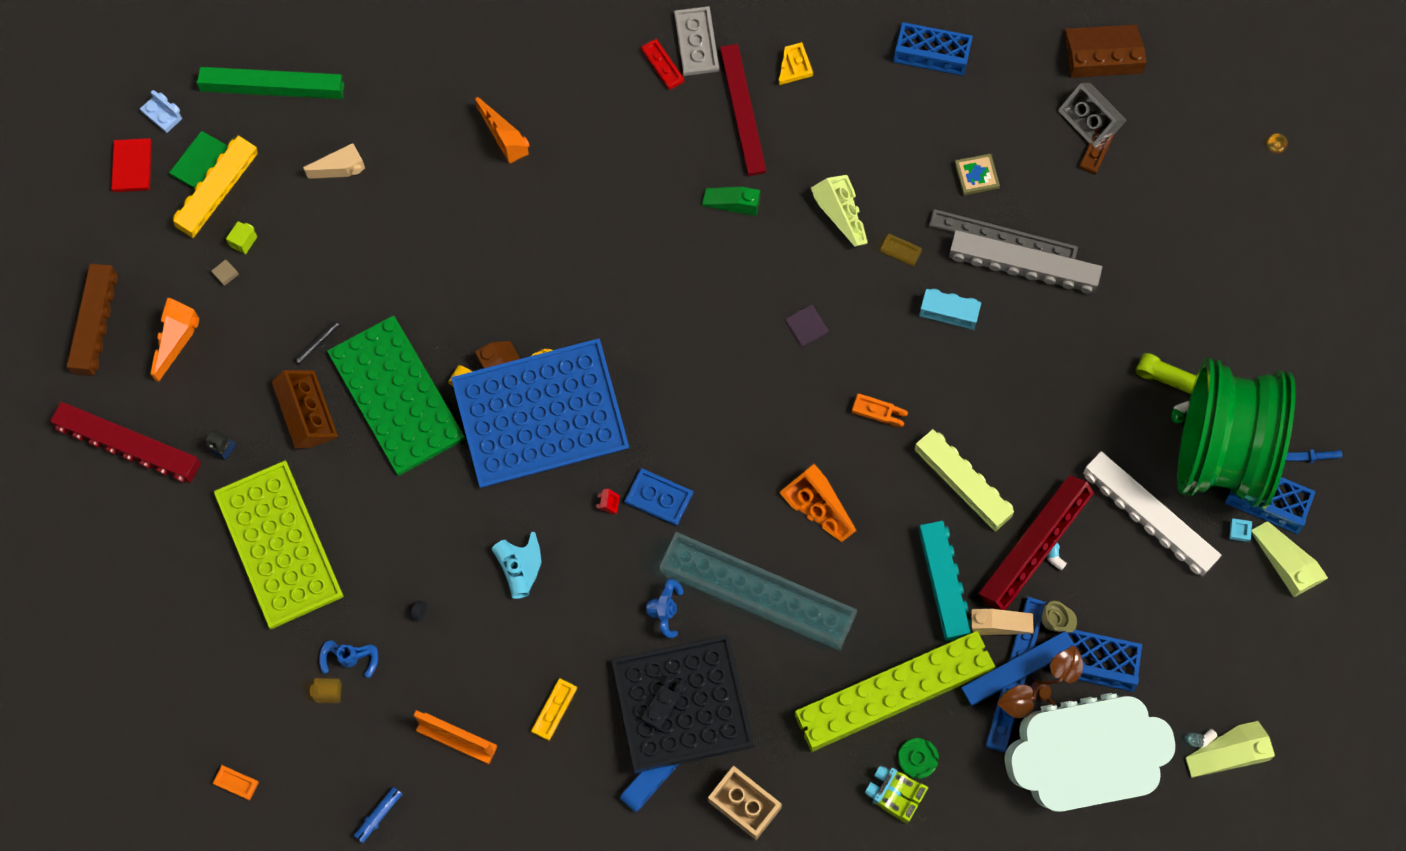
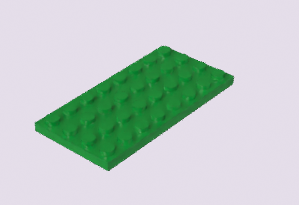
M394 315L327 351L398 476L465 440L464 434Z

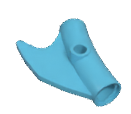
M531 532L526 547H516L506 540H501L492 547V551L505 573L511 596L514 599L529 595V591L542 563L540 547L535 532Z

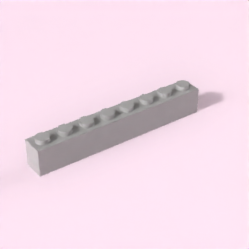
M957 230L955 231L949 258L957 262L964 261L978 267L985 266L993 271L1001 270L1010 275H1021L1030 280L1037 279L1050 285H1061L1066 289L1074 288L1086 294H1095L1102 266Z

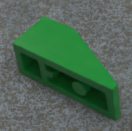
M746 187L706 188L702 206L756 216L760 202V190Z

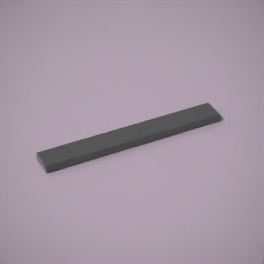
M936 209L933 210L929 228L955 234L957 230L1071 259L1076 258L1078 246Z

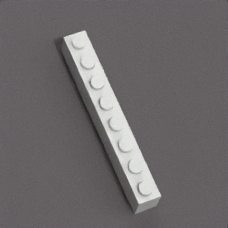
M1102 451L1085 468L1083 474L1090 483H1095L1105 496H1110L1120 509H1125L1135 522H1140L1150 535H1155L1165 548H1170L1180 561H1185L1195 574H1200L1203 577L1221 557L1218 551Z

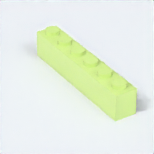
M932 429L916 443L915 451L995 532L1012 518L1014 513L1013 506L1008 501H1004L999 496V492L994 487H990L980 473H976L972 469L969 461L963 460L959 456V452L955 447L949 446L945 442V438L941 433H936Z

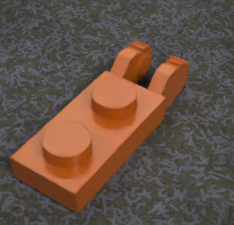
M857 394L851 413L903 428L904 422L891 417V414L906 417L908 411L896 407L894 404Z

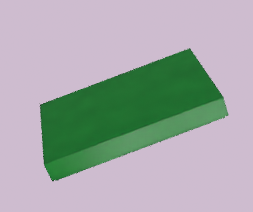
M201 131L169 172L170 175L195 189L200 181H204L207 171L211 167L214 168L217 164L216 161L220 154H224L227 151V145Z

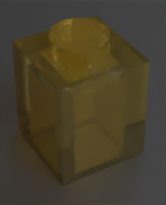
M314 678V684H311L310 696L313 697L316 703H340L342 683L339 679Z

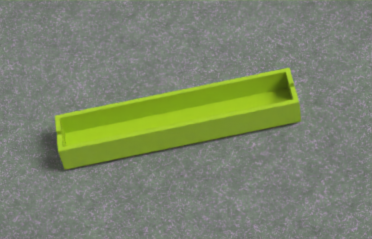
M978 631L795 711V718L801 731L804 732L805 740L811 752L993 671L995 665L988 651L983 652L985 645Z

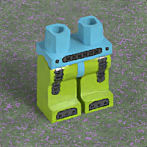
M880 766L874 777L883 781L881 788L870 782L865 793L874 799L872 803L908 824L928 787L908 778L894 768L889 770Z

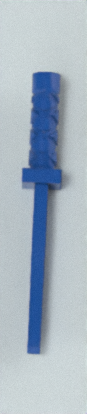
M1312 449L1309 452L1287 453L1286 461L1310 460V463H1314L1318 459L1342 458V451L1316 453Z

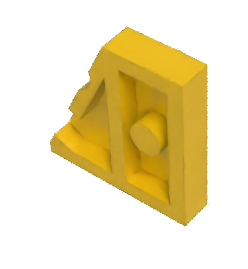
M803 43L786 46L779 85L813 76Z

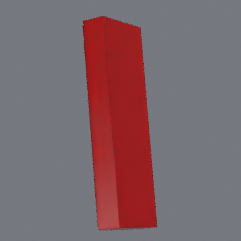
M657 39L641 47L642 52L668 90L684 82L683 76Z

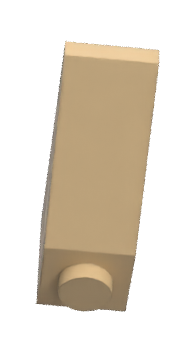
M352 143L303 168L308 178H331L357 175L365 169V166Z
M972 609L973 632L978 631L979 635L1034 634L1033 614L998 609Z

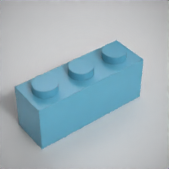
M926 289L920 317L974 330L981 302L973 298H961L953 293H941L937 289Z

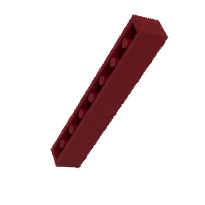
M63 402L60 403L50 421L55 426L54 429L61 434L66 432L72 434L71 437L78 441L84 439L95 448L101 446L112 455L118 453L127 461L132 462L135 460L142 467L147 469L152 467L159 474L164 476L169 474L173 476V479L181 483L184 481L191 483L201 465L196 456Z
M1069 475L1064 483H1062L1055 495L980 591L979 595L987 606L998 610H1006L1094 494L1087 481Z

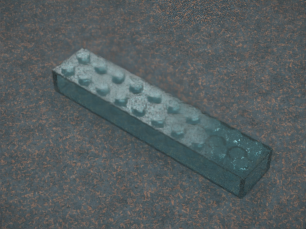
M678 532L675 533L660 564V573L839 651H841L857 615V609Z

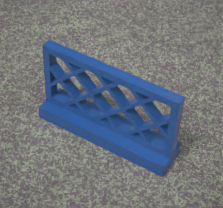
M902 22L894 62L964 76L973 36ZM904 30H912L914 34L908 36ZM928 33L932 37L925 39L922 34ZM943 36L948 37L949 41L943 43L940 38ZM918 37L922 42L915 45L912 39ZM934 40L939 44L935 48L929 44ZM964 40L968 41V43L960 46L957 41ZM908 42L911 47L909 48L901 45ZM954 44L957 49L950 51L947 46ZM925 45L928 51L920 50L919 48ZM943 49L947 54H940L937 51ZM961 52L964 58L956 57L954 55Z
M1281 477L1276 490L1278 496L1273 497L1266 509L1251 507L1247 500L1240 499L1231 490L1225 504L1299 534L1305 525L1306 517L1316 491ZM1279 486H1287L1290 492L1282 494ZM1302 492L1309 495V498L1301 502L1297 494ZM1293 496L1297 504L1289 506L1285 497ZM1280 499L1284 508L1275 507L1273 501ZM1299 507L1302 517L1294 515L1291 509Z
M1079 630L1068 633V635H1073L1078 640V642L1074 643L1076 647L1081 644L1086 650V653L1081 655L1082 659L1090 655L1095 662L1092 666L1085 665L1083 662V671L1078 679L1079 681L1130 692L1135 691L1139 681L1138 673L1142 644ZM1092 639L1098 646L1090 650L1085 641ZM1108 643L1114 644L1118 650L1110 654L1104 646ZM1128 647L1137 649L1136 655L1132 658H1129L1124 651ZM1101 648L1107 657L1099 661L1093 652ZM1118 653H1121L1126 659L1120 665L1113 658ZM1110 660L1115 668L1106 670L1102 663ZM1129 664L1134 670L1133 675L1125 674L1122 667Z

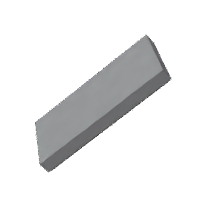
M710 7L674 11L683 75L719 72Z

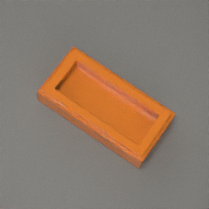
M222 765L212 784L250 801L259 782Z

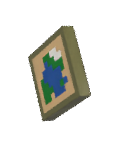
M991 154L955 160V167L963 196L999 189L1000 184Z

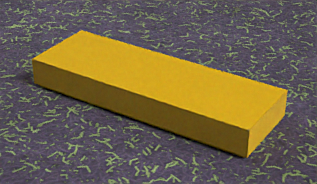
M559 678L531 732L550 741L577 687Z

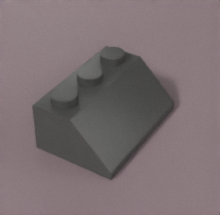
M1080 83L1058 110L1089 143H1093L1094 148L1100 145L1103 140H1107L1110 135L1116 133L1126 122V119L1091 83ZM1096 129H1100L1095 142H1093L1092 138Z

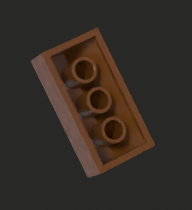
M283 370L272 381L294 447L312 448L336 439L338 434L315 371Z

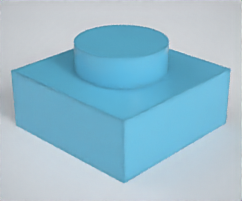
M1232 518L1229 539L1249 542L1251 540L1252 521Z

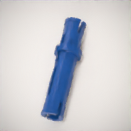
M392 786L384 799L369 817L366 816L363 825L353 835L358 839L364 833L359 839L360 842L364 843L371 832L379 827V822L403 795L398 791L392 797L397 791L395 787Z

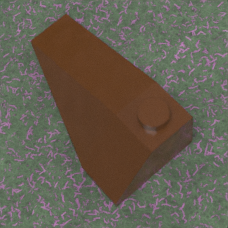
M510 341L492 342L475 351L482 369L520 359Z

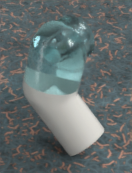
M1212 729L1204 735L1188 733L1186 741L1192 746L1205 748L1217 737V734Z

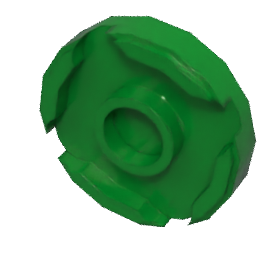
M914 738L905 742L898 754L900 769L911 778H926L935 771L938 765L939 755L937 749L931 742L921 738Z

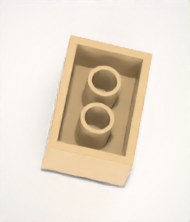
M735 766L730 769L708 797V802L755 840L758 839L782 807L778 800Z

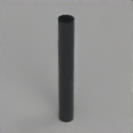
M335 320L294 360L300 365L340 324Z

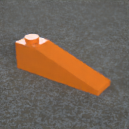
M479 97L475 98L479 112L509 164L528 155V147L530 145L525 136L522 137L517 129Z
M815 464L780 491V494L796 511L800 510L807 515L809 520L819 523L825 531L839 541H844L856 531L827 478Z

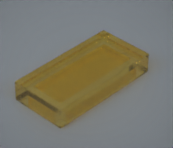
M888 234L880 251L915 266L922 248Z

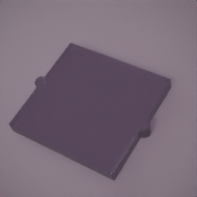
M813 305L801 311L798 310L796 314L786 318V322L801 346L817 341L819 337L829 333Z

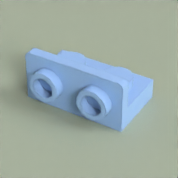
M152 90L151 94L153 97L140 110L165 133H168L182 119L179 114L180 109L174 103L170 104L161 92L158 94Z

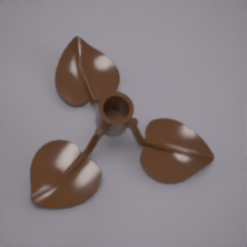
M1072 645L1056 654L1051 660V674L1059 679L1045 680V682L1036 680L1032 683L1031 687L1024 684L1014 686L1000 697L997 705L1014 718L1028 716L1034 708L1032 701L1036 699V696L1041 700L1046 699L1050 704L1056 705L1050 699L1051 688L1049 685L1061 683L1063 680L1067 683H1074L1082 674L1083 662L1077 648Z

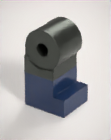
M216 430L211 431L206 439V445L210 451L224 460L228 458L236 446V443L230 440L229 437Z

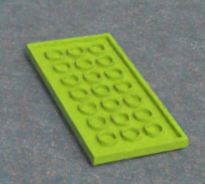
M286 460L214 491L270 629L344 597Z

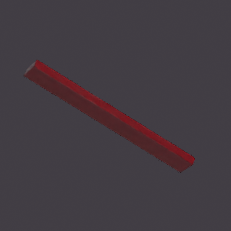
M738 44L722 46L720 51L748 176L766 173V166Z

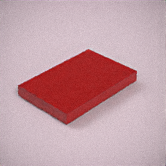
M150 138L114 140L113 192L150 190L152 141Z

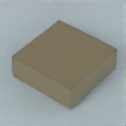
M224 260L211 271L224 286L239 275L227 260Z

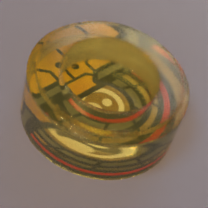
M1274 134L1268 141L1269 149L1275 153L1283 152L1288 144L1287 138L1282 134Z

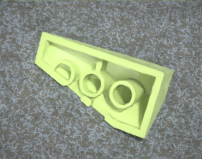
M842 175L826 178L811 187L813 197L818 205L855 247L867 244L863 223L858 220L857 213L860 212L859 207L855 206L853 200L856 197L855 191L848 176Z
M1268 521L1251 530L1252 535L1293 597L1328 579L1316 560Z
M1259 721L1236 726L1212 741L1205 748H1200L1185 759L1192 778L1270 761L1275 755L1268 734Z

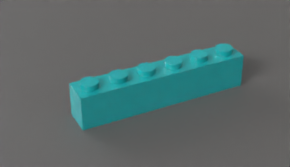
M943 521L920 525L919 534L945 642L955 641L971 634L970 631L973 630L972 622L970 619L967 620L966 612H968L967 602L963 601L961 595L964 593L963 586L957 579V575H959L957 563L954 564L952 559L954 549L948 542V538H950L948 526H944Z

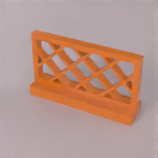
M416 710L413 716L419 723L416 729L418 733L483 763L490 764L498 747L496 744L432 715Z

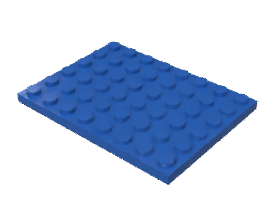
M600 338L451 377L480 488L629 449Z

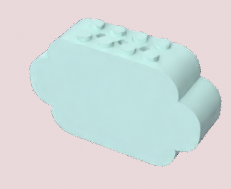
M1117 693L1100 695L1101 699H1097V697L1080 699L1081 703H1077V701L1061 702L1060 707L1053 704L1041 706V710L1030 713L1022 720L1020 725L1021 739L1013 742L1005 753L1006 771L1008 777L1015 785L1031 790L1033 798L1038 804L1054 811H1066L1147 795L1154 791L1159 784V766L1167 764L1174 755L1175 740L1171 727L1160 718L1149 717L1145 705L1137 698L1117 696Z

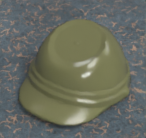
M1060 601L1049 602L1044 607L1041 621L1046 629L1053 632L1066 631L1068 633L1076 629L1077 618L1075 613Z

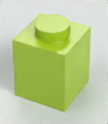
M238 221L226 238L229 246L246 255L257 238L254 231L255 228L248 223L243 224Z

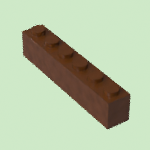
M90 264L67 365L72 374L95 376V372L99 368L98 358L103 350V335H106L107 332L106 321L111 314L110 303L114 299V284L118 281V273H116L111 265Z

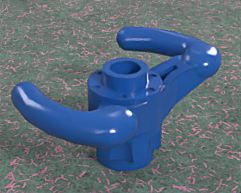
M668 579L666 581L665 589L660 599L650 600L647 603V614L652 616V618H659L660 630L667 638H674L678 635L676 630L670 631L668 627V618H672L677 611L676 603L671 599L673 588L677 595L684 593L681 585L675 579Z
M330 640L324 643L319 655V665L321 672L324 674L329 671L327 666V653L329 651L333 652L339 663L346 668L353 667L358 659L370 655L371 662L364 673L366 678L372 676L378 664V650L372 644L357 648L344 644L339 646L336 642Z

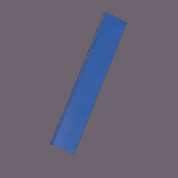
M1065 631L963 686L961 690L970 705L973 706L1049 665L1056 654L1075 645Z

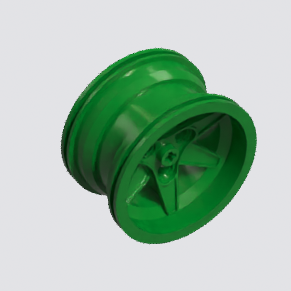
M1206 357L1203 360L1192 388L1182 432L1177 472L1179 493H1188V495L1193 496L1196 492L1204 493L1214 485L1231 489L1232 493L1237 497L1247 500L1251 507L1266 509L1269 506L1281 479L1291 438L1295 409V380L1292 373H1283V371L1278 370L1273 375L1263 374L1251 380L1233 376L1230 368L1222 365L1219 359L1213 360Z

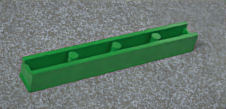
M200 67L197 85L201 92L343 99L344 90L341 74Z

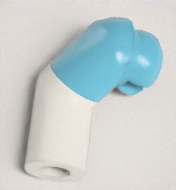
M1056 543L1047 555V560L1062 571L1067 563L1059 558L1060 546Z

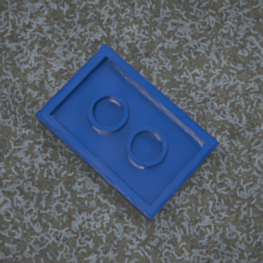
M641 468L624 502L629 506L674 526H678L694 491Z

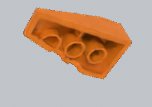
M167 298L161 322H164L163 332L158 334L160 348L155 351L151 375L155 381H160L199 324V317L194 309L171 298Z

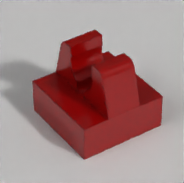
M603 489V492L597 496L601 499V503L596 504V508L610 514H617L620 495L610 489Z

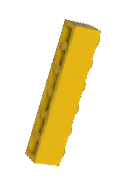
M240 136L230 141L227 151L224 154H220L214 168L211 167L207 171L204 181H200L197 184L195 193L187 197L184 202L185 206L173 216L174 226L191 238L196 236L258 154L257 147Z

